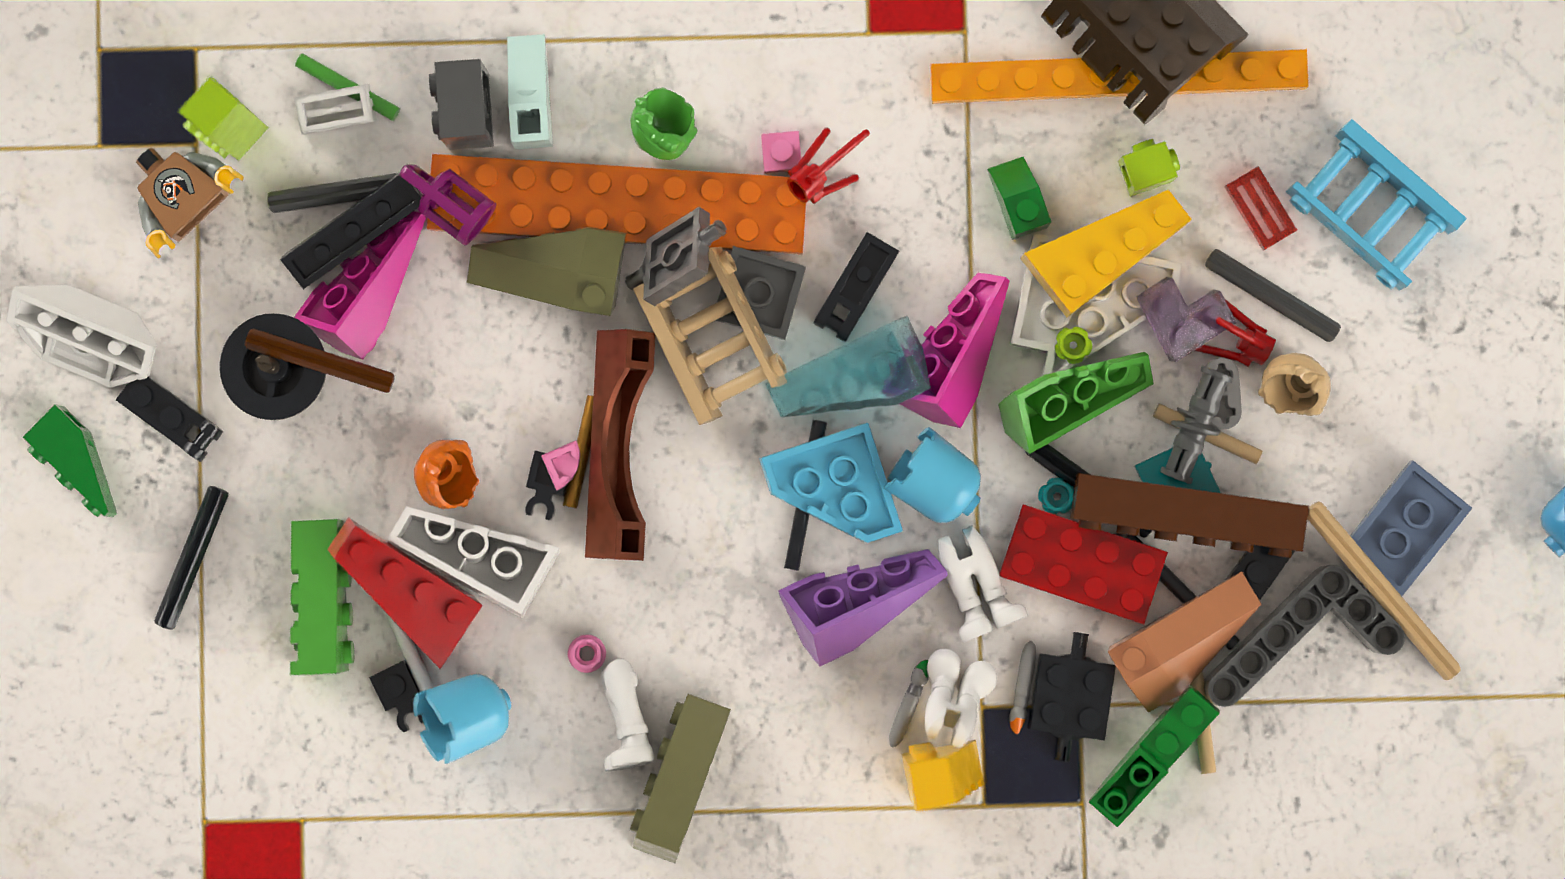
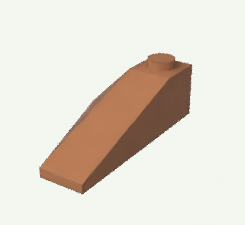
M1241 571L1111 645L1108 653L1126 684L1149 713L1181 695L1262 604Z

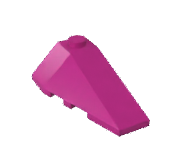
M411 212L369 242L367 248L360 255L353 259L348 257L340 264L344 270L328 285L322 281L312 291L294 318L305 323L314 331L319 339L336 350L363 360L373 350L378 338L385 330L426 217L420 212Z
M978 272L949 304V314L936 329L930 326L923 335L927 339L913 355L907 352L902 357L882 393L887 398L931 422L961 428L979 394L1010 282L1008 278Z

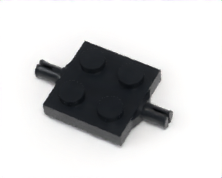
M1073 632L1071 654L1055 656L1039 653L1028 729L1049 732L1058 737L1054 760L1070 762L1073 740L1090 738L1105 741L1116 665L1099 663L1089 657H1085L1089 636L1086 633Z

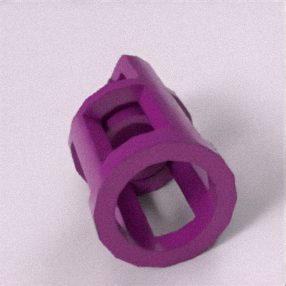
M406 164L399 173L403 179L423 193L418 211L464 246L468 245L480 233L496 208L495 202L451 169L440 173L434 178L419 166ZM454 183L480 204L474 209L452 192V184ZM440 206L463 223V226L460 230L433 209H437Z

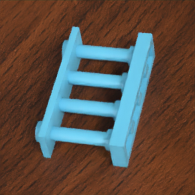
M1351 119L1335 135L1341 141L1339 143L1340 149L1306 188L1297 181L1288 188L1286 193L1292 197L1289 201L1298 211L1305 215L1308 213L1312 214L1377 271L1375 274L1376 278L1389 289L1396 287L1400 291L1408 287L1412 282L1403 271L1436 233L1445 231L1447 234L1458 230L1467 218L1358 123ZM1351 158H1361L1369 165L1367 168L1369 173L1337 210L1332 212L1317 197ZM1387 181L1398 190L1396 193L1397 199L1369 231L1361 237L1345 222L1380 182L1385 183ZM1416 206L1426 215V223L1394 260L1390 262L1374 247L1409 207L1414 208Z

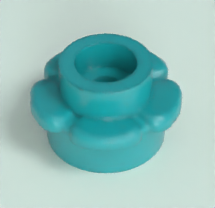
M1062 478L1049 479L1047 484L1041 486L1038 492V499L1043 503L1042 508L1054 515L1059 512L1062 514L1069 512L1072 509L1074 487L1065 483ZM1055 493L1060 494L1061 497L1059 500L1054 499L1053 496Z

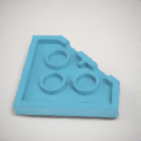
M868 423L759 458L771 495L858 540L869 543L903 531L892 495L884 489L887 479Z

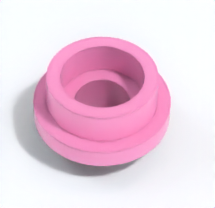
M581 635L570 644L568 658L576 670L584 673L593 672L603 665L606 658V648L603 642L596 636ZM585 646H589L594 650V657L590 661L583 660L580 655L581 649Z

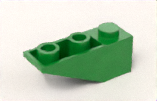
M54 404L23 436L31 445L27 449L28 452L40 463H50L58 471L54 475L55 478L68 490L72 491L75 488L85 498L81 502L92 514L97 517L101 514L106 517H114L117 511L92 433L64 406Z

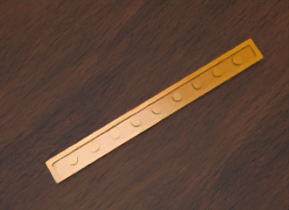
M1307 49L1229 52L1221 60L1217 57L1213 59L1174 94L1307 89L1309 87ZM1081 58L931 64L932 104L1127 96L1140 83V80L1133 74L1121 89L1112 92L1107 85L1115 74L1103 82Z

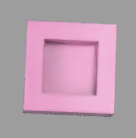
M799 131L761 134L765 173L788 172L801 160Z

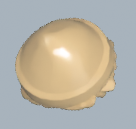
M1289 353L1274 358L1267 365L1263 372L1262 385L1258 390V395L1263 397L1265 404L1273 408L1277 414L1320 415L1330 395L1331 380L1327 371L1313 357L1301 353Z

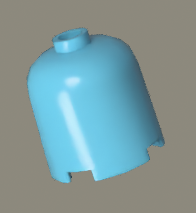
M930 427L924 429L917 436L922 443L913 453L907 449L905 450L887 478L891 482H888L884 489L937 523H948L955 520L962 513L966 516L970 515L981 499L976 495L981 480L978 467Z
M469 675L417 693L413 700L414 715L416 717L422 714L423 723L426 728L425 731L420 732L421 739L436 761L444 759L445 764L495 743L503 737L508 728L509 710L511 709L509 695L485 675Z

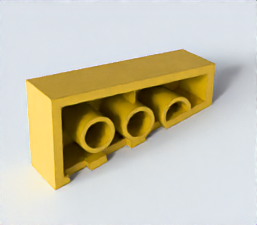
M1166 190L1023 253L1020 259L1065 317L1068 318L1181 230L1192 219L1172 193Z
M976 740L967 741L960 748L951 745L935 748L931 742L918 743L908 746L909 753L902 754L909 797L916 811L957 804L965 796L972 794L971 791H976L979 789L978 787L984 785Z

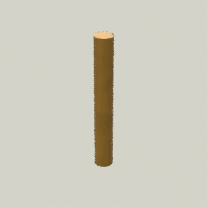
M587 395L577 438L580 449L579 467L573 479L567 484L562 504L563 506L576 509L591 449L593 396Z

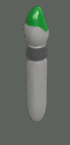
M928 660L921 661L912 672L911 683L906 691L907 693H905L889 735L891 747H896L900 744L909 727L923 686L928 682Z

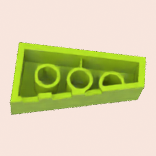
M211 76L178 111L187 119L183 126L198 140L202 141L224 159L230 154L239 161L269 128Z

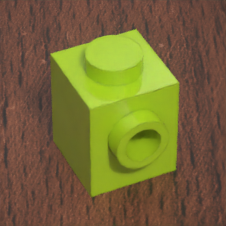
M1153 139L1133 145V152L1123 155L1118 161L1130 197L1173 182L1178 177L1176 171L1180 170V163L1173 148L1168 150L1165 141L1155 144Z

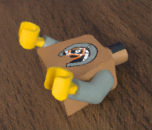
M153 148L146 150L136 161V164L148 175L137 187L142 195L138 201L142 228L147 237L145 241L146 246L157 258L161 257L159 249L163 245L167 244L173 250L175 243L170 238L180 242L225 198L234 193L230 189L231 181L235 178L243 181L244 176L214 157L195 152L182 156L174 152L164 160Z

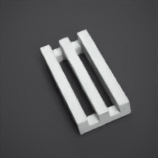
M364 84L294 97L301 135L377 121L376 115L373 114L372 106H374L373 100L370 99L369 91H371L370 85ZM360 93L361 101L305 110L304 103ZM363 108L364 116L308 125L307 118Z

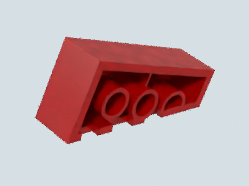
M349 517L327 549L332 557L439 669L442 668L483 606L472 594Z

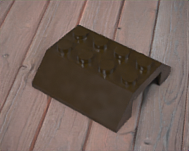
M1053 0L1041 15V18L1052 29L1061 23L1056 31L1061 39L1070 35L1081 20L1088 26L1087 30L1074 43L1072 50L1077 55H1080L1090 46L1081 59L1103 82L1115 74L1107 85L1112 92L1121 89L1133 74L1140 80V83L1126 96L1124 104L1131 109L1148 94L1133 111V114L1144 125L1165 109L1169 97L1217 57L1221 60L1248 37V33L1216 0Z

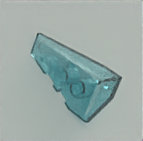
M907 315L787 372L784 376L788 383L782 386L771 388L769 382L765 383L781 417L847 409L855 410L875 406H892L931 389L924 349Z

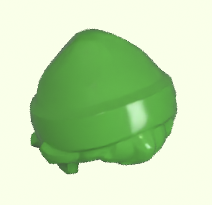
M663 87L651 90L643 97L637 98L630 122L633 137L638 147L649 155L662 160H673L681 156L688 149L698 131L695 127L694 108L692 105L685 102L683 96Z

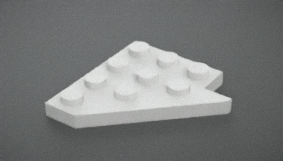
M1033 233L1030 250L1055 240L1057 237ZM1146 256L1068 318L1065 317L1026 267L1010 345L1047 352L1042 376L1071 369L1077 364H1070L1066 359H1060L1055 352L1056 337L1064 328L1080 327L1088 333V338L1092 341V351L1090 355L1084 357L1085 360L1175 301L1182 263ZM1071 342L1070 347L1072 349H1075L1077 347V344L1075 342Z

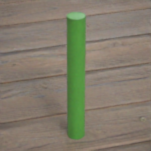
M303 53L295 63L297 68L335 89L358 86L355 82ZM369 91L370 99L373 100L374 105L372 110L394 121L400 112V108ZM360 93L347 95L356 101H361Z

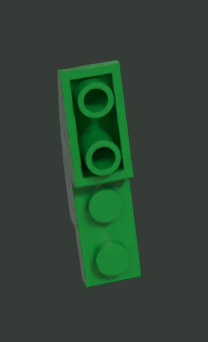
M1190 685L1168 710L1165 709L1122 758L1090 798L1089 803L1118 828L1168 774L1169 768L1220 714V710Z

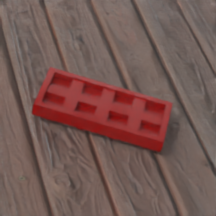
M1024 504L1022 505L999 574L1000 577L1143 625L1145 624L1168 552L1103 530L1079 528V522Z

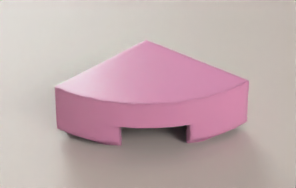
M576 440L541 455L556 491L565 487L578 470L580 449Z

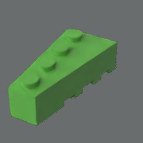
M343 520L291 521V571L293 575L298 574V582L292 583L291 606L293 612L298 613V620L294 621L293 627L290 628V643L294 645L295 651H298V661L290 662V676L349 671V664L354 663L353 641H348L347 626L353 624L352 603H346V588L351 587L352 577L327 550L343 526Z

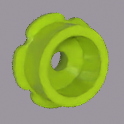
M1064 328L1056 337L1055 352L1057 356L1062 360L1066 359L1070 364L1081 363L1084 357L1090 355L1092 351V341L1088 338V333L1083 328ZM1071 342H1075L1077 344V347L1075 349H1072L1070 347Z

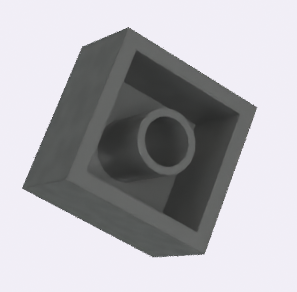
M481 59L434 62L435 73L429 74L431 97L435 96L438 111H432L431 115L433 133L438 135V140H441L449 150L494 147L489 72Z

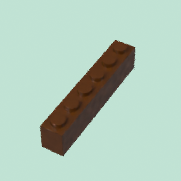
M1077 473L1070 519L1079 520V528L1101 531L1102 523L1117 525L1116 533L1139 536L1140 529L1155 531V539L1177 542L1178 534L1193 536L1192 544L1215 547L1216 540L1231 542L1230 549L1253 552L1254 545L1269 547L1268 555L1291 558L1292 551L1303 552L1309 506Z

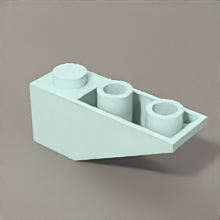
M545 34L507 37L508 107L511 143L515 149L553 147Z

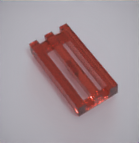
M1259 166L1225 186L1226 191L1263 251L1297 231V228ZM1254 178L1261 192L1265 196L1275 215L1284 228L1283 231H1280V229L1278 228L1274 219L1270 215L1260 196L1258 195L1252 183L1250 182L1251 179ZM1241 185L1273 237L1268 239L1237 189Z

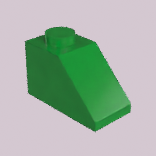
M1024 157L987 169L1012 240L1049 227L1051 219L1039 185Z

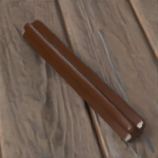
M250 329L246 337L245 347L249 350L381 392L389 393L392 389L395 375L392 372L256 329Z

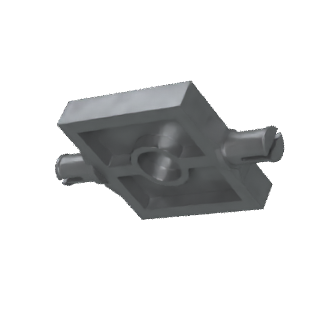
M698 207L646 240V255L643 265L639 270L625 277L627 279L625 280L627 287L633 290V288L644 283L643 300L656 306L692 283L702 279L708 274L709 246L713 241L727 234L725 224L720 220H716L710 225V213Z

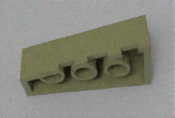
M687 694L684 704L677 701L669 722L676 725L671 739L663 738L656 759L663 761L658 775L650 773L643 795L649 796L645 811L637 808L630 827V831L636 833L633 843L634 849L676 863L731 709Z

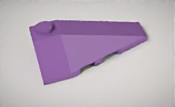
M929 549L886 558L881 562V565L860 570L858 564L847 567V573L829 577H825L824 572L813 574L778 590L802 645L819 667L855 650L948 575L947 570Z

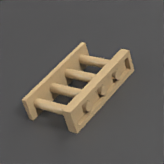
M721 247L709 248L708 259L710 264L707 275L656 306L643 300L644 283L633 288L699 425L710 423L722 417L719 409L722 406L721 402L766 379L771 388L788 383L784 376L787 373L786 366L778 353L773 354L734 274L737 271L736 264L728 251L723 252ZM716 277L718 278L727 296L726 298L682 321L675 319L669 307L672 305V300ZM734 311L743 332L699 355L696 353L692 354L686 342L688 334ZM751 345L760 366L716 389L708 387L702 375L705 373V368Z

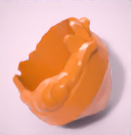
M434 441L424 449L417 460L414 468L415 484L422 499L429 505L441 509L466 507L469 500L474 497V491L479 484V479L476 477L472 464L471 449L466 441Z

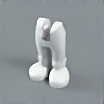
M973 525L962 529L966 546L971 552L969 557L961 560L958 559L957 550L948 535L938 539L939 558L942 566L947 570L948 576L946 579L959 602L958 606L961 613L965 612V624L959 630V636L963 643L993 631L989 619L982 610V602L979 596H977L971 579L972 574L976 576L984 593V599L989 604L997 629L1028 616L1023 605L1012 604L1005 598L1004 595L1007 592L1001 584L994 558L983 537Z
M939 649L930 656L927 664V672L932 683V689L925 711V730L929 738L936 740L943 725L953 728L951 746L960 748L974 732L980 699L994 690L997 683V673L995 668L985 661H977L969 665L961 678L959 694L955 705L951 703V700L953 699L954 687L960 673L961 661L958 654L954 651Z
M624 659L614 660L602 670L601 679L617 726V739L622 740L620 749L605 758V771L635 768L655 761L652 747L646 735L649 733L647 724L644 723L637 701V675L628 661Z

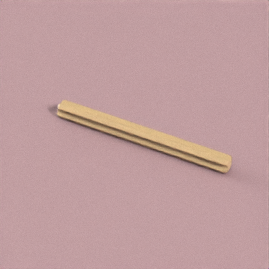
M1320 501L1312 504L1308 511V521L1383 609L1401 626L1406 636L1444 680H1450L1456 676L1461 668L1454 657L1324 504Z

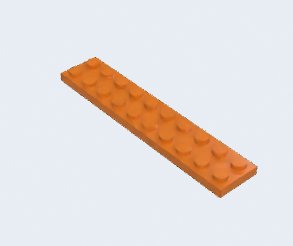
M432 154V177L436 178L440 173L451 169L496 203L492 216L479 234L536 237L546 233L554 232L555 234L574 231L578 228L593 227L626 233L625 243L646 245L648 238L694 209L701 207L710 213V225L716 220H720L727 228V234L713 241L709 248L721 247L722 250H732L733 246L753 252L803 255L806 203L798 200L790 191L787 184L789 177ZM454 183L452 184V192L474 209L480 204ZM440 206L437 209H433L460 230L463 226V223ZM427 218V229L429 231H444Z

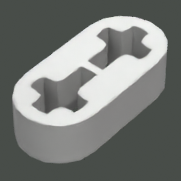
M1217 358L1210 361L1206 367L1217 370L1218 365H1222L1223 371H1229L1230 376L1234 377L1232 383H1227L1223 393L1225 407L1232 409L1233 415L1227 417L1226 424L1222 423L1221 418L1218 416L1214 417L1212 424L1219 430H1226L1238 424L1241 418L1239 371L1235 363L1228 358Z

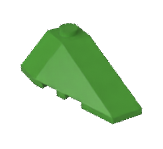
M1140 352L1039 377L1012 392L998 404L1004 432L1027 453H1033L1153 385L1149 355L1145 352Z

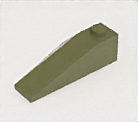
M585 227L568 232L541 234V236L514 238L475 244L471 246L467 283L571 310L611 316L617 302L626 233Z

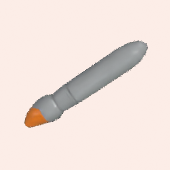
M1032 641L1026 643L1021 655L1014 707L1009 715L1010 728L1014 734L1020 732L1027 717L1026 708L1036 662V645Z

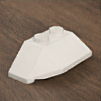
M68 284L16 286L12 290L6 322L13 329H17L22 339L41 360L110 388L127 384L137 379H146L149 376L157 343L138 313Z

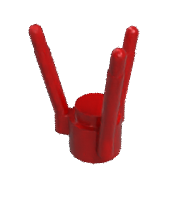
M824 128L798 164L788 171L790 177L787 179V184L793 195L801 202L806 203L810 200L815 204L824 196L858 181L859 176L853 174L824 187V183L827 182L825 172L870 135L869 130H863L820 166L816 164L808 166L807 164L830 134V129Z
M1212 291L1210 297L1247 327L1243 330L1221 317L1216 318L1218 325L1239 337L1236 348L1241 350V353L1183 339H1177L1175 342L1179 347L1228 358L1249 367L1252 361L1259 365H1263L1274 348L1276 339L1267 335L1265 328L1255 324L1217 292Z

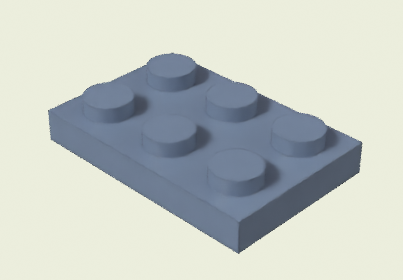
M1412 460L1400 472L1350 536L1397 592L1403 596L1473 508Z

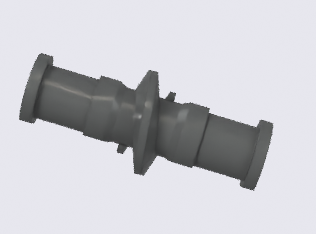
M1203 365L1200 369L1203 375L1195 395L1191 397L1189 410L1177 407V411L1185 420L1171 421L1170 423L1181 430L1175 437L1174 447L1166 467L1162 466L1160 470L1161 473L1191 484L1193 478L1190 476L1198 456L1203 451L1206 436L1220 435L1221 431L1212 424V421L1221 406L1219 403L1227 383H1232L1234 377Z

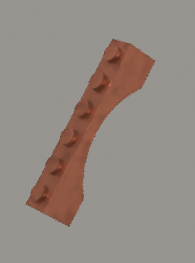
M630 329L597 330L585 558L644 561L646 522L638 508L632 487L629 446L636 407L643 389L654 371L656 335L653 332Z

